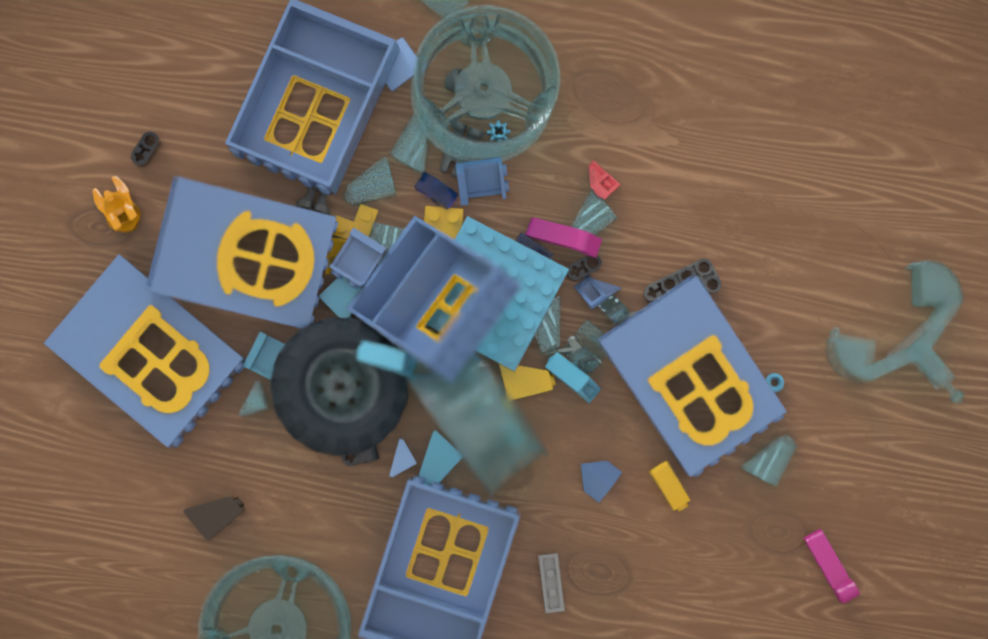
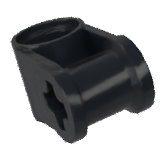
M376 446L360 453H355L356 458L353 459V463L345 460V457L348 455H342V461L347 466H355L380 459Z

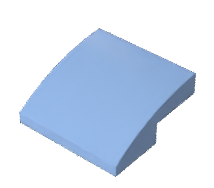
M403 37L396 41L400 52L386 81L391 91H395L425 68Z

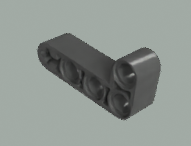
M703 258L649 284L643 291V297L646 301L653 302L663 294L659 291L655 294V298L652 296L648 297L649 289L652 291L659 288L657 284H660L663 293H666L669 290L664 287V282L671 280L674 282L675 287L684 281L681 278V274L685 271L693 276H697L709 294H715L720 290L721 280L711 261ZM699 264H707L709 268L708 272H700L698 268ZM709 280H714L717 283L715 290H710L707 287Z

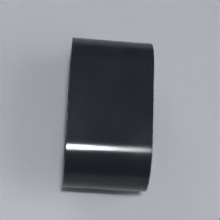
M154 132L144 133L131 153L132 161L139 167L149 165L161 145L160 138ZM149 137H155L156 139L155 144L152 146H147L146 144ZM144 146L150 152L148 153L146 150L142 149V147ZM138 155H141V156L143 155V156L145 157V159H144V160H139V159L137 158V156H138Z
M598 255L596 258H593L598 262L596 268H590L587 265V261L593 258L590 256L570 264L568 267V278L571 281H579L597 272L601 267V258ZM581 263H584V268L588 271L587 273L583 269L579 272L578 277L571 275L572 268L575 267L578 270L582 268Z

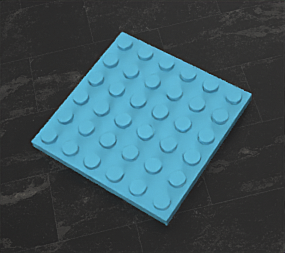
M467 216L455 240L499 266L522 285L475 350L515 372L569 269ZM456 283L445 297L444 302L452 307L466 287ZM472 293V294L469 296V298L466 300V302L463 304V306H462L461 309H460V312L462 311V309L464 308V306L467 304V302L470 300V298L473 296L474 293ZM437 309L426 325L441 332L452 316L441 309Z

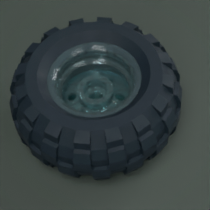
M332 317L307 325L286 342L273 365L270 393L277 418L294 440L318 453L350 455L376 446L396 428L407 406L409 377L370 366L357 360V350L360 345L362 346L363 341L398 350L394 343L361 320L349 317ZM344 365L350 367L349 372L343 370ZM325 368H329L331 370L330 375L324 374ZM356 380H360L362 382L361 387H356ZM335 383L343 385L341 387L342 391L334 389L336 387ZM318 386L324 387L323 393L317 392ZM350 398L355 399L354 405H349L348 400ZM330 401L336 402L335 408L329 407Z

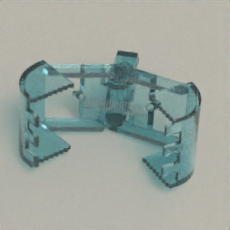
M935 261L912 262L905 266V269L912 270L911 303L913 307H936L927 321H925V324L924 322L921 324L923 326L918 331L919 333L911 337L914 341L909 346H905L904 349L873 364L876 342L872 339L864 340L863 338L839 335V328L836 327L830 330L829 339H827V359L831 367L841 377L857 384L870 382L913 362L918 368V372H921L936 390L945 388L950 394L951 401L959 404L964 400V394L961 390L955 389L950 383L956 377L931 348L962 304V289L957 277L947 266Z

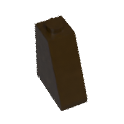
M229 496L187 508L183 512L205 539L210 541L245 510L242 508L244 506L243 502L238 497Z

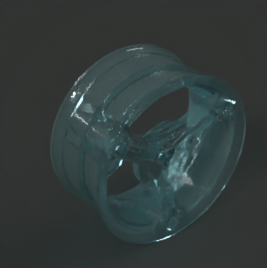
M479 5L458 10L444 17L425 36L417 52L411 83V104L415 119L423 134L439 150L464 162L501 157L503 162L523 153L543 133L558 96L560 68L555 50L547 36L534 22L522 14L507 8ZM473 33H480L482 37L477 39ZM494 37L504 39L520 48L534 64L540 78L542 92L532 102L514 93L508 75L502 68L490 62L486 44L491 42ZM459 40L463 44L470 46L471 62L457 77L454 88L455 97L443 108L439 109L438 106L425 97V77L434 58L449 44ZM481 46L483 62L477 63L475 47ZM481 85H483V87L487 86V91H485L484 89L481 90ZM511 101L528 110L527 112H525L517 107L510 105L509 102ZM457 105L460 107V110L448 118L444 115ZM502 112L524 119L526 129L513 138L498 142L472 141L448 130L450 123L466 115L476 119H490L500 115Z
M475 351L455 379L452 380V383L432 369L412 377H407L492 497L495 496L496 490L500 488L504 481L515 473L520 474L519 470L533 460H539L538 457L543 454L547 458L549 457V454Z
M287 555L266 556L240 564L226 573L216 583L209 593L201 612L199 639H231L230 637L249 633L250 639H305L307 623L303 612L295 605L298 582L308 577L325 591L333 605L337 619V639L351 638V617L348 604L341 589L323 569L298 557ZM291 566L297 570L298 574L296 577L288 575V569ZM273 568L275 573L282 578L276 598L256 608L250 618L248 627L229 634L219 627V618L223 604L235 586L256 572ZM287 580L293 581L289 601L282 599ZM273 624L275 626L280 625L282 627L280 628V630H282L281 633H274L272 631L274 629L272 628Z

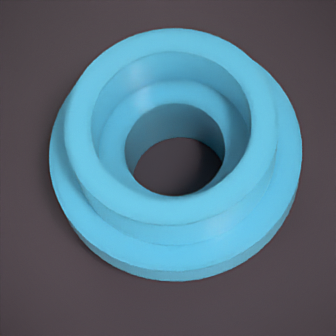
M772 373L766 377V381L774 392H779L783 388L784 379L781 375ZM773 379L778 382L775 387L771 385V380Z

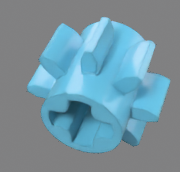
M497 120L495 125L489 124L492 130L487 131L486 135H491L490 142L494 140L498 145L502 140L507 142L508 138L505 135H509L511 132L506 130L507 123L500 124V121ZM495 131H502L501 134L495 135Z

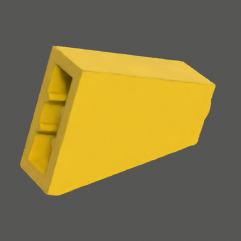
M499 364L508 402L552 391L553 386L556 385L554 375H550L547 370L518 365L514 372Z
M667 461L648 471L673 511L678 509L680 512L689 506L687 502L690 499Z

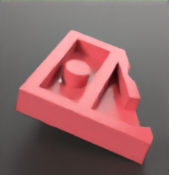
M594 160L589 164L590 187L598 197L605 200L621 184Z

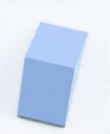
M399 439L389 475L391 477H395L417 464L403 439Z

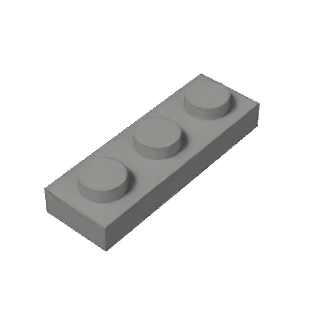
M558 553L538 555L545 613L565 611Z

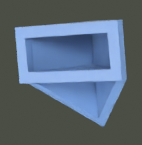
M587 276L574 286L591 311L621 289V287L593 279L590 276Z
M608 461L581 464L584 492L599 503L612 488L622 472Z

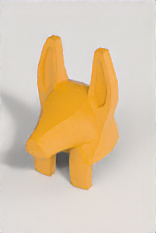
M114 176L112 180L117 191L110 192L106 190L103 197L99 190L94 188V202L98 210L105 215L110 228L115 231L131 233L137 229L140 222V209L132 200L130 190L126 184Z

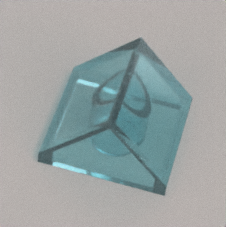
M256 380L238 414L246 418L271 410L263 383Z

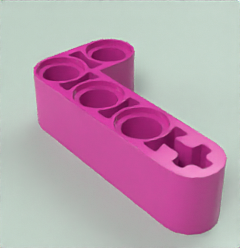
M531 217L525 234L529 238L576 250L593 258L597 257L602 243L601 238L584 230Z
M818 529L804 537L803 539L839 602L845 604L861 595L853 580L846 573L823 531Z

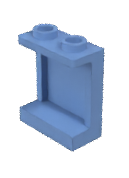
M501 157L456 163L461 205H469L468 198L502 194L503 199H507L506 192H509L508 180L504 181V176H508L506 164L502 165Z
M353 227L349 238L333 263L329 265V268L332 269L330 273L339 279L342 276L348 279L347 284L355 289L358 286L362 288L387 249Z

